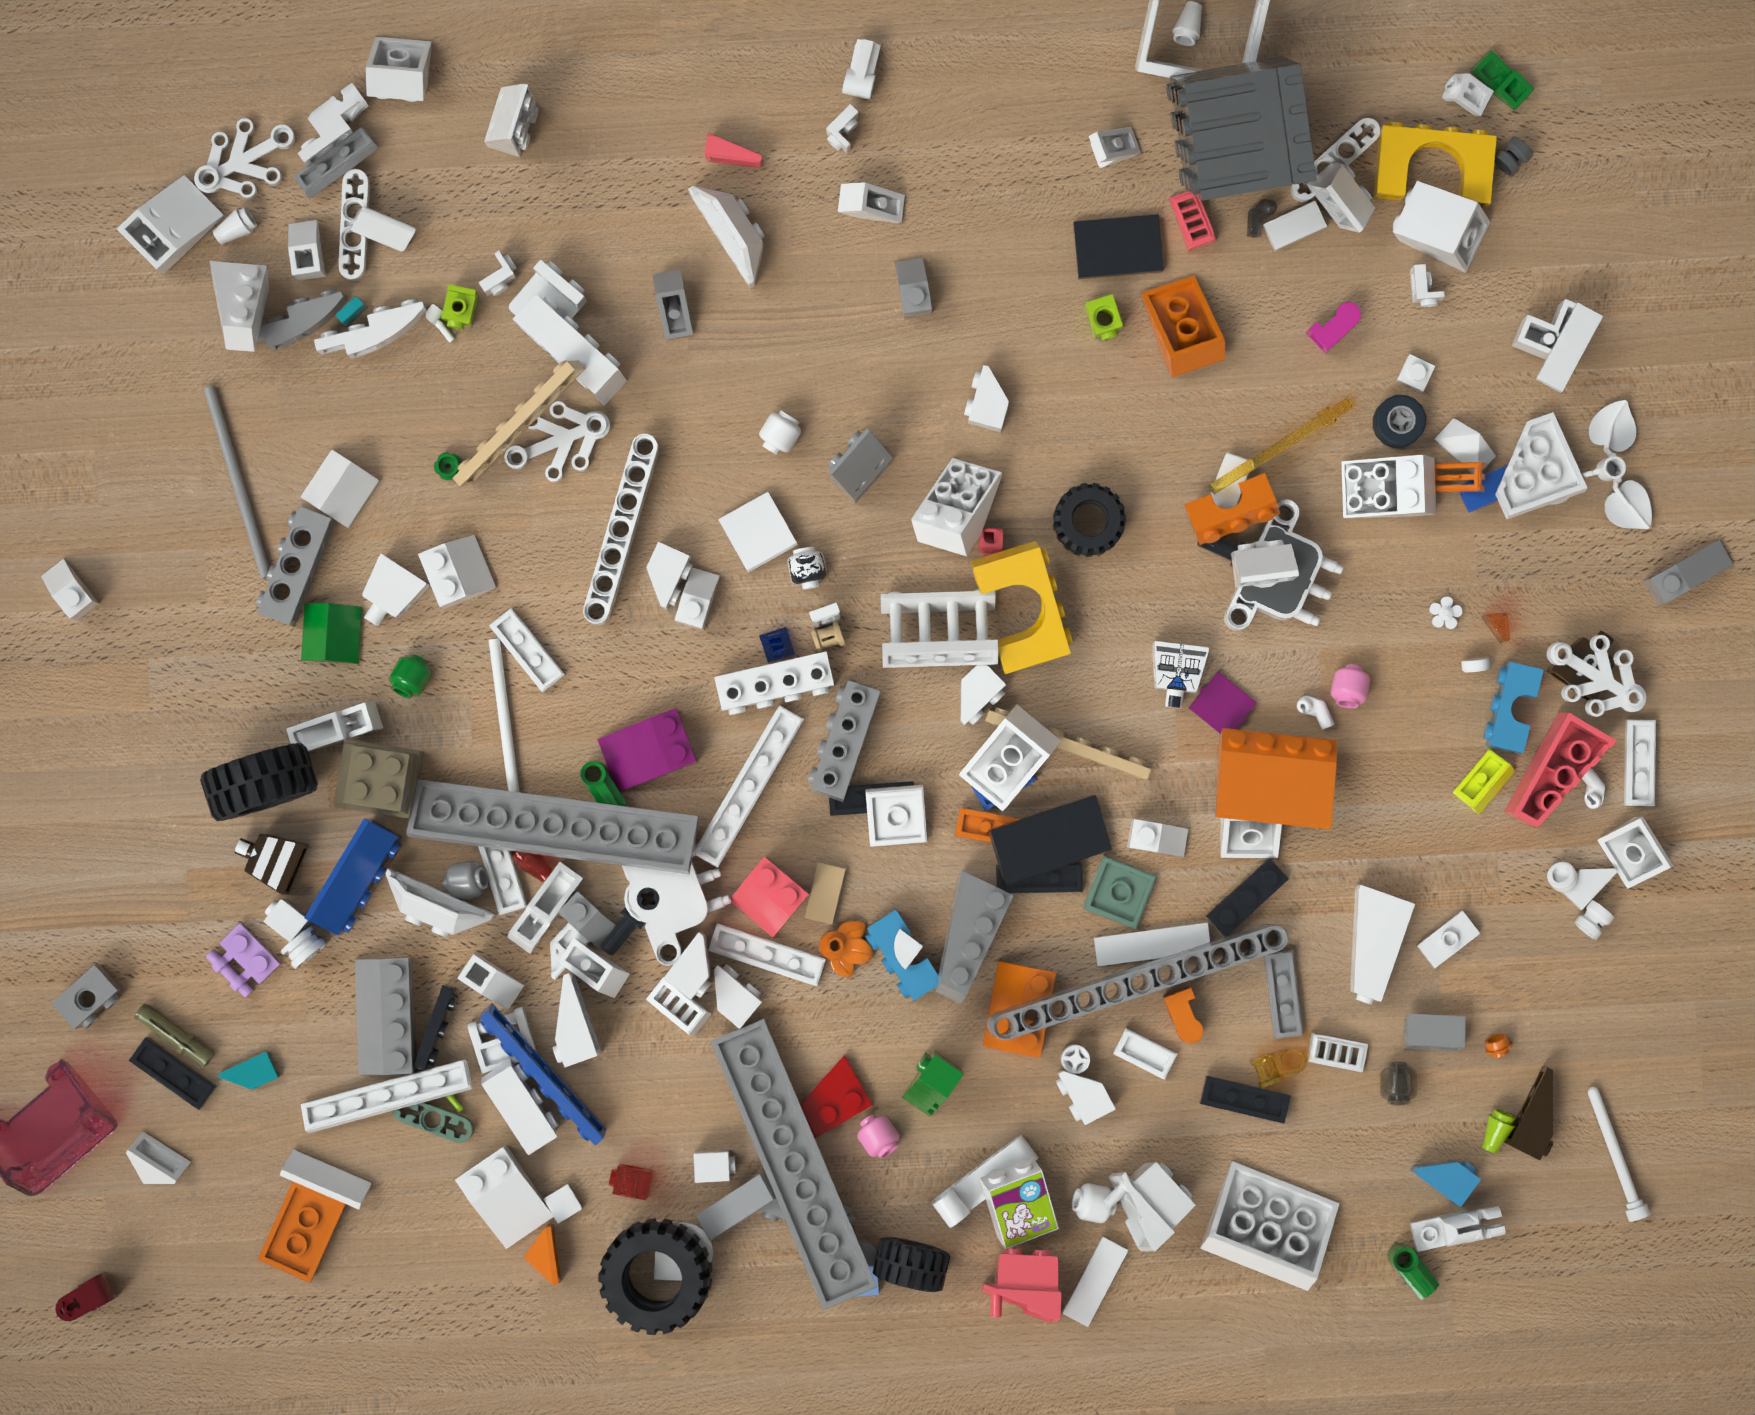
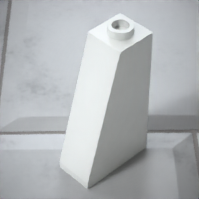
M1357 885L1355 889L1350 992L1357 994L1356 1000L1372 1005L1373 1000L1382 1001L1415 904L1363 885Z

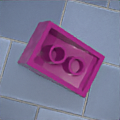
M677 708L597 739L612 780L620 792L698 763Z

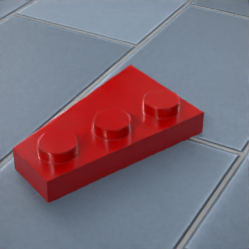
M845 1055L800 1104L814 1139L873 1106Z

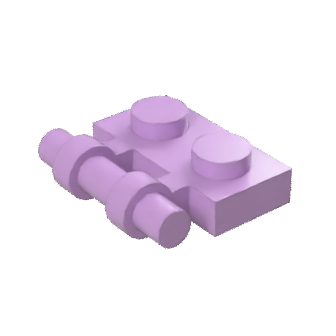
M243 923L236 926L220 942L221 946L227 951L222 957L214 949L206 955V958L212 964L211 968L217 974L220 972L231 983L229 986L235 992L239 991L244 998H247L254 991L246 983L251 977L258 984H262L281 965L280 961ZM233 959L245 969L242 974L238 975L228 965Z

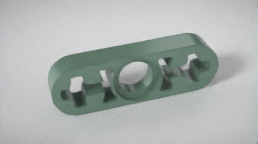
M427 1102L410 1106L415 1111H420V1106L425 1107L420 1114L419 1123L414 1121L417 1115L409 1113L406 1117H403L401 1109L392 1111L398 1121L456 1143L465 1142L472 1136L474 1131L473 1123L469 1118ZM436 1111L440 1114L441 1123L438 1127L432 1128L426 1124L425 1116L428 1112ZM447 1116L452 1117L449 1121L450 1124L458 1125L460 1121L465 1123L464 1128L468 1130L467 1134L463 1133L460 1137H457L456 1130L449 1127L446 1128V1133L442 1132L441 1130L447 1122Z

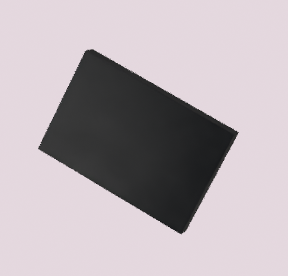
M1159 214L1073 222L1078 279L1164 271Z

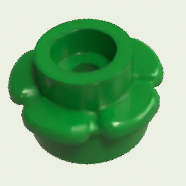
M442 453L434 463V470L440 475L441 479L452 480L459 472L458 466L461 463V459L454 453ZM447 464H451L450 469L446 468Z

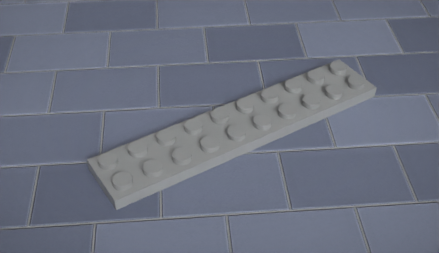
M418 779L406 834L408 837L690 874L700 819L698 816Z
M762 1019L712 1040L713 1050L822 1309H828L876 1288L875 1280L765 1020Z

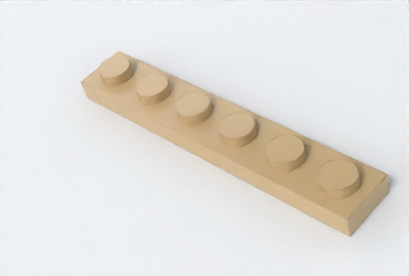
M565 360L559 363L553 370L554 375L548 381L544 380L534 389L535 394L529 401L524 400L514 410L516 414L510 420L506 419L500 423L495 429L497 433L491 439L484 440L477 447L478 453L472 459L468 458L458 466L459 472L453 479L460 487L472 485L586 369L579 360Z
M996 707L994 712L988 711L984 722L998 727L1010 712ZM1052 727L1049 728V731L1061 740L1056 747L1057 749L1139 779L1148 780L1151 769L1145 767L1146 761L1132 756L1129 761L1119 758L1120 752L1103 747V750L1100 751L1091 747L1093 744L1091 741L1076 737V740L1073 741L1064 738L1066 732Z

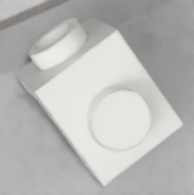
M499 250L494 254L502 268L479 282L487 296L491 294L497 296L508 289L507 284L517 279L512 272L517 269L508 254L503 257Z

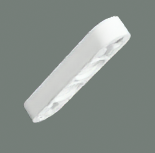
M1364 118L1356 123L1314 161L1316 176L1319 174L1317 166L1322 162L1329 164L1334 162L1348 166L1352 164L1378 139L1380 135L1378 122L1371 118ZM1361 126L1364 128L1370 126L1373 128L1372 138L1368 135L1365 136L1359 143L1363 146L1360 148L1354 139L1363 131ZM1347 143L1352 146L1354 150L1352 157L1343 158L1339 155L1338 147L1341 144ZM1299 184L1291 185V195L1298 202H1308L1315 197L1310 188L1308 190L1309 195L1305 192L1299 194Z
M358 169L348 171L342 181L339 271L349 281H358L365 275L367 261V237L361 235V242L356 247H350L346 243L347 235L353 232L351 227L354 219L350 218L347 214L349 206L360 204L362 207L369 208L370 181L367 175ZM355 176H358L364 182L363 185L358 186V195L364 196L363 200L356 197L348 198V195L354 196V188L349 184V181H354ZM345 251L351 253L361 252V256L355 254L354 261L360 268L354 270L353 275H350V272L345 269V266L351 264V256L349 254L345 255Z

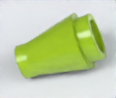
M1495 1108L1493 1113L1488 1116L1482 1148L1498 1154L1500 1147L1516 1126L1514 1124L1516 1117Z

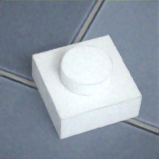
M1409 354L1396 381L1422 393L1435 366Z

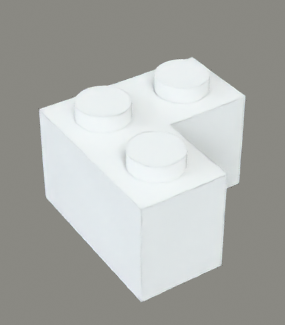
M1567 299L1563 300L1558 305L1551 324L1527 315L1521 320L1511 346L1546 360L1576 303Z

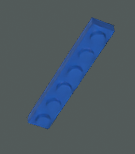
M493 1003L485 1008L480 1016L482 1020L481 1025L490 1035L494 1034L501 1041L500 1045L504 1052L509 1056H514L520 1062V1068L524 1074L530 1078L533 1077L540 1084L539 1089L548 1099L552 1098L559 1105L558 1110L567 1120L571 1119L578 1126L577 1130L586 1141L590 1140L594 1145L603 1140L607 1129Z

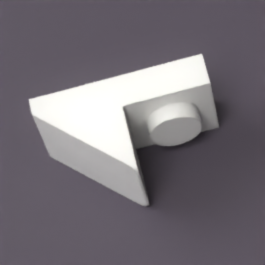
M1132 127L1099 131L1089 136L1092 150L1100 168L1141 153Z

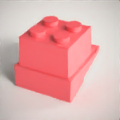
M1005 1249L1003 1254H999L996 1261L995 1284H983L981 1287V1293L991 1296L990 1317H1002V1301L1023 1308L1024 1314L1049 1323L1060 1321L1061 1292H1058V1257L1051 1256L1052 1251L1034 1250L1032 1255H1022V1249Z

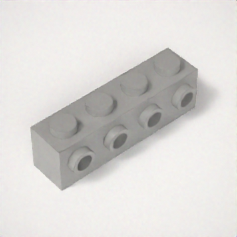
M849 680L846 687L840 686L835 702L840 703L836 714H830L826 729L831 730L828 740H821L816 755L821 757L818 768L812 767L807 783L812 784L811 792L840 802L844 801L881 691Z

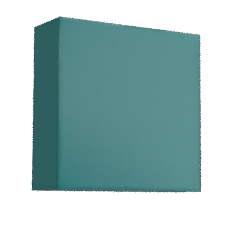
M354 297L336 313V317L347 327L367 307L358 297Z

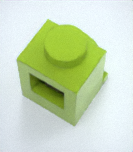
M448 284L442 320L447 322V327L463 330L464 326L472 328L479 293L474 289ZM458 302L462 303V311L455 312L453 309L454 305Z

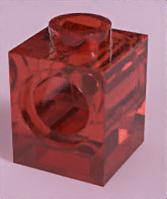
M620 1163L617 1170L612 1169L609 1186L613 1187L612 1194L646 1201L649 1196L654 1170Z

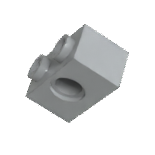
M97 964L90 968L51 1004L73 1029H78L82 1026L87 1029L98 1019L96 1014L103 1007L108 1010L120 1000L118 994L123 989L101 964ZM87 991H91L95 995V1003L91 1007L87 1006L83 1000V996Z

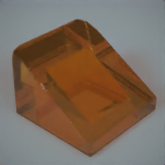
M1495 613L1481 616L1499 643H1505L1510 640L1508 614Z

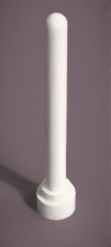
M1590 1087L1588 1089V1096L1628 1201L1626 1204L1627 1209L1625 1210L1629 1222L1648 1217L1651 1215L1649 1207L1637 1195L1598 1088Z

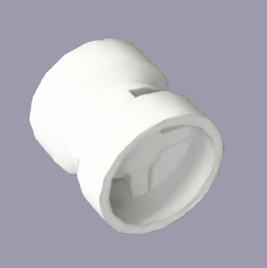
M1591 900L1586 906L1587 911L1585 914L1578 916L1574 924L1589 937L1597 940L1602 934V927L1609 925L1614 920V916L1600 904Z

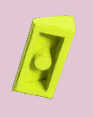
M1489 749L1453 791V794L1476 813L1480 814L1512 777L1515 770L1510 763Z

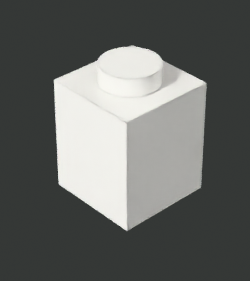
M286 898L280 899L279 902L274 900L266 909L265 914L268 916L263 921L289 942L302 933L311 923L304 918L306 914Z
M729 1150L696 1151L693 1154L695 1183L730 1181L731 1174H736L735 1156L730 1157Z

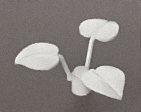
M1622 400L1607 405L1592 418L1589 426L1590 440L1596 445L1604 446V452L1608 458L1602 459L1597 464L1595 470L1581 474L1583 478L1598 475L1603 481H1614L1612 488L1615 493L1610 494L1605 500V513L1610 522L1621 528L1649 529L1652 522V509L1646 490L1642 485L1633 480H1627L1618 487L1622 481L1621 477L1626 471V465L1620 457H1617L1615 453L1609 450L1610 448L1615 452L1624 451L1632 446L1636 438L1635 421L1630 412L1628 402ZM1568 498L1563 499V500L1558 501V502H1555V503H1552V504H1549V505L1560 504V503L1566 501Z

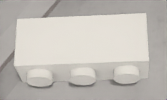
M510 1059L481 1077V1085L526 1153L530 1155L558 1137L556 1127L559 1124L552 1112L546 1113L540 1105L544 1101L535 1087L530 1089L525 1082L528 1076L521 1070L520 1064L515 1066Z

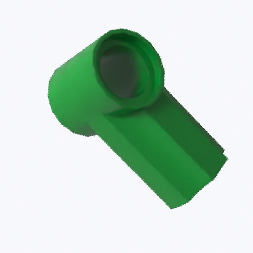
M590 761L582 766L580 771L581 780L586 784L597 803L618 806L627 804L602 763ZM595 765L601 769L602 776L597 782H591L586 777V771L590 766Z
M1396 1243L1391 1246L1387 1254L1388 1261L1398 1271L1416 1296L1422 1300L1434 1293L1440 1284L1419 1259L1417 1253L1404 1243ZM1407 1251L1409 1253L1408 1261L1405 1264H1397L1399 1253Z

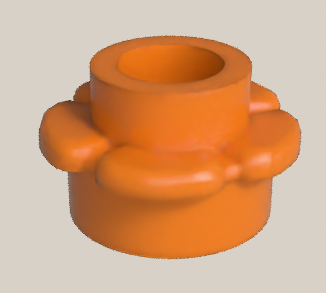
M1506 1034L1492 1035L1485 1040V1053L1492 1055L1493 1058L1506 1056L1509 1053L1508 1049L1513 1046V1043L1508 1040Z

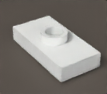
M1460 911L1416 946L1431 966L1436 968L1477 937L1480 932L1466 914Z

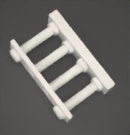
M979 589L964 592H890L888 594H881V614H890L891 636L890 643H882L883 668L998 664V640L988 639L987 611L995 610V591L982 595ZM959 611H976L977 640H960ZM930 612H947L948 641H931ZM901 613H918L919 642H902Z

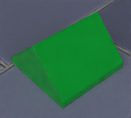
M332 603L304 604L301 661L359 664L362 607Z

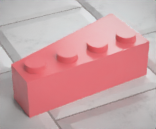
M1558 712L1504 813L1527 826L1539 827L1563 801L1566 794L1579 784L1581 778L1601 760L1600 757L1609 748H1612L1617 740L1571 713Z

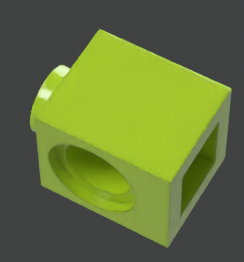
M1113 294L1085 302L1084 309L1094 339L1101 337L1102 341L1117 337L1118 332L1123 328V324ZM1100 313H1107L1111 316L1112 323L1108 326H1102L1097 322L1096 317Z

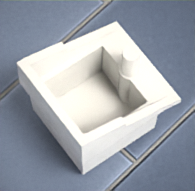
M1144 1163L1130 1176L1126 1172L1112 1173L1109 1176L1114 1190L1103 1201L1109 1208H1112L1120 1201L1128 1217L1125 1223L1140 1251H1156L1175 1233L1173 1229L1195 1206L1191 1201L1193 1195L1182 1184L1178 1186L1171 1179L1173 1173L1163 1163Z

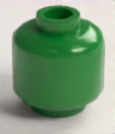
M412 654L411 657H400L389 675V681L392 685L391 689L396 694L407 699H411L412 696H420L432 675L430 669L426 666L427 661L415 654Z

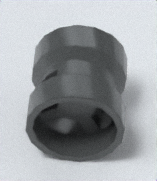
M1514 136L1507 142V147L1504 150H1499L1495 154L1494 162L1505 174L1512 177L1519 171V166L1522 163H1527L1533 157V153L1521 139Z

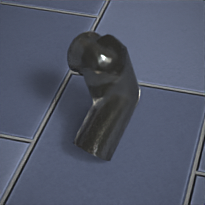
M1262 199L1249 209L1247 237H1261V223L1277 211V204L1274 200Z

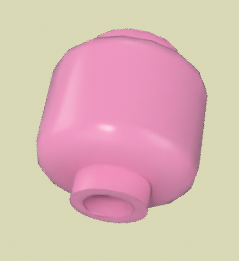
M1347 664L1346 668L1338 669L1334 673L1331 696L1336 700V704L1344 708L1355 709L1365 703L1368 698L1370 676L1363 671L1361 666L1355 664Z
M872 1114L860 1123L862 1128L859 1130L857 1138L869 1156H878L880 1159H883L899 1147L900 1134L887 1116L875 1117Z

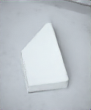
M1615 868L1578 869L1576 885L1571 890L1561 893L1579 910H1582L1618 871Z
M569 922L550 942L551 977L554 980L566 969L558 961L573 938L585 945L590 943Z

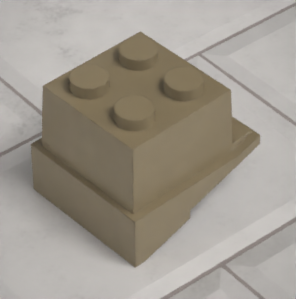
M344 739L333 807L409 819L417 780L420 779L424 751Z

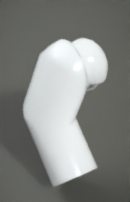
M1303 696L1298 700V711L1315 716L1322 730L1335 725L1324 700L1312 696Z

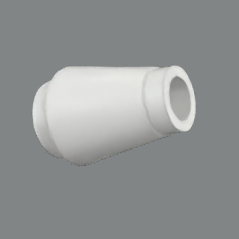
M1193 1L1186 2L1172 30L1174 34L1173 40L1183 46H1193L1200 39L1201 4Z
M246 207L242 209L236 208L213 230V234L217 241L223 245L226 242L253 233L257 223Z

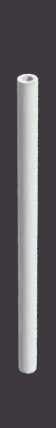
M490 639L488 641L508 791L520 793L500 639Z

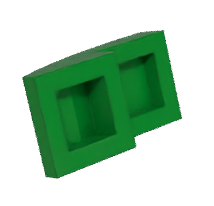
M1492 50L1487 51L1469 71L1476 79L1494 91L1493 94L1513 110H1516L1534 90L1516 69L1511 70Z

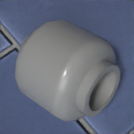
M474 861L452 864L447 870V875L443 877L445 891L459 900L478 898L488 886L486 870Z

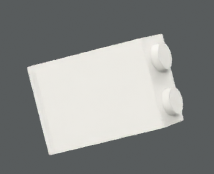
M1417 181L1414 188L1410 189L1406 195V205L1402 213L1398 214L1394 220V235L1399 242L1466 273L1490 225L1488 217L1478 202Z

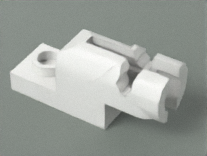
M353 83L340 90L343 95V101H339L335 96H331L329 100L316 108L308 117V120L320 137L318 139L311 138L301 146L302 150L298 152L307 166L350 136L353 132L346 122L349 120L353 122L369 106Z
M1499 1206L1472 1211L1462 1210L1410 1222L1415 1249L1417 1252L1441 1246L1450 1247L1505 1235V1226L1501 1225V1223L1487 1226L1481 1224L1482 1219L1489 1220L1502 1217Z

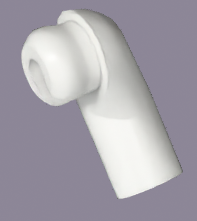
M1590 768L1582 777L1586 783L1584 799L1589 808L1596 809L1603 802L1605 784L1595 771Z

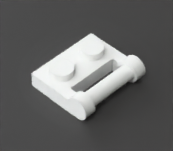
M516 1008L513 1013L504 1015L512 1025L518 1023L519 1033L536 1051L524 1008ZM475 1021L467 1024L482 1074L496 1069L510 1059L513 1064L519 1062L514 1056H509L504 1052L500 1045L501 1041L498 1038L485 1043L482 1042L481 1035L487 1032L481 1023L477 1024Z

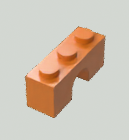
M1265 473L1238 483L1242 497L1240 502L1232 508L1224 509L1217 506L1211 494L1184 504L1199 545L1214 543L1222 536L1232 532H1242L1248 526L1258 522H1268L1280 514L1276 498Z

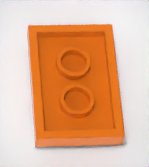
M292 1181L257 1260L311 1283L346 1204Z

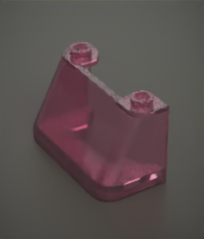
M63 1059L48 1068L45 1080L49 1086L9 1121L0 1119V1177L6 1185L27 1196H36L45 1191L111 1135L117 1127V1121L73 1067Z

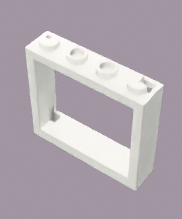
M1149 0L1135 69L1138 72L1168 78L1173 75L1201 71L1202 69L1147 59L1160 0ZM1256 0L1242 63L1254 62L1257 59L1270 0Z

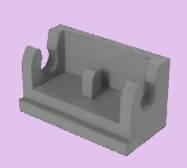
M1407 1014V1018L1404 1020L1403 1049L1461 1052L1465 1048V1016Z

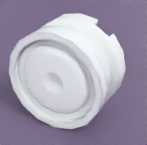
M312 926L300 933L281 950L282 955L289 954L288 957L292 961L291 965L295 970L301 967V963H306L313 958L319 951L318 949L322 950L326 946V942L322 938L318 939L316 935L311 936L315 930Z

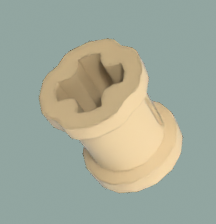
M837 621L833 622L832 626L817 631L815 629L810 630L818 653H821L823 649L838 644L840 646L845 645Z

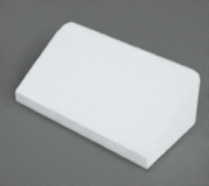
M365 206L357 211L351 227L353 232L401 252L406 249L416 229Z

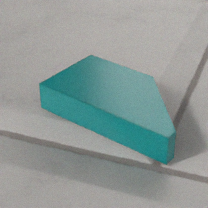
M268 1051L218 1074L221 1079L251 1090L279 1078V1074Z

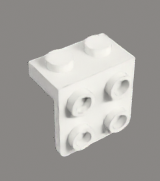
M540 259L533 268L536 272L535 275L509 304V310L516 316L537 294L542 300L548 297L559 308L556 313L563 319L567 315L573 319L587 302L582 294L585 290L574 280L571 279L568 283L560 276L563 271L554 263L549 261L548 264H545Z

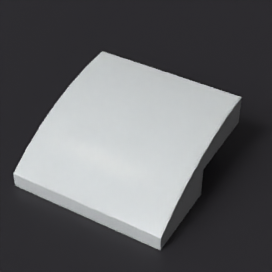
M768 492L718 519L748 573L798 545Z

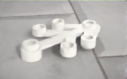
M248 118L240 119L236 124L237 134L229 161L220 166L222 151L229 147L230 139L225 133L216 132L211 138L212 148L207 165L201 166L194 176L198 189L204 193H214L221 188L239 193L244 199H253L257 195L256 186L250 181L240 183L225 178L233 172L263 179L271 186L280 184L282 174L277 168L270 167L267 169L250 163L277 148L288 149L292 147L295 142V134L287 125L276 126L271 132V138L244 152L248 137L254 133L255 126ZM244 123L250 124V129L247 132L241 131V126ZM282 134L289 135V139L285 143L279 141ZM219 137H225V143L222 146L216 145V140ZM271 172H276L278 175L275 181L268 180V175ZM208 175L214 176V181L211 184L205 183V178ZM246 186H252L253 188L252 193L249 195L243 193V189Z
M556 401L550 407L551 415L555 419L566 418L580 426L568 430L539 416L537 424L529 426L528 429H538L553 435V437L524 449L520 446L509 447L504 455L505 462L512 469H522L526 466L529 459L558 448L552 464L545 471L546 478L550 482L556 483L563 477L562 468L573 442L584 437L579 454L572 458L573 468L583 472L589 467L588 458L595 441L605 437L610 430V421L604 413L591 411L585 415L568 408L561 401ZM558 405L564 407V412L561 415L554 414V408ZM593 421L601 422L599 430L594 431L591 429ZM519 453L522 455L520 463H513L512 456ZM578 458L586 460L584 467L579 468L575 465ZM554 468L559 470V476L555 479L549 477L550 470Z
M1595 635L1590 640V647L1595 652L1598 669L1572 654V649L1568 644L1564 642L1551 644L1547 649V658L1552 664H1567L1593 680L1580 685L1564 686L1561 695L1565 701L1576 702L1581 696L1609 690L1617 696L1602 701L1598 699L1589 700L1585 705V711L1588 715L1598 717L1604 711L1618 707L1628 712H1636L1643 708L1646 703V693L1640 685L1634 682L1631 669L1633 654L1629 650H1618L1613 657L1614 663L1620 669L1622 684H1620L1613 678L1607 653L1610 641L1606 636ZM1599 638L1603 640V647L1601 649H1598L1596 646V641ZM1560 649H1564L1566 653L1563 659H1560L1558 656ZM1622 653H1625L1627 656V661L1624 664L1620 661ZM1570 688H1573L1575 696L1570 699L1567 693ZM1634 692L1637 699L1634 703H1631L1629 696ZM1593 703H1597L1599 706V710L1596 713H1593L1591 710Z

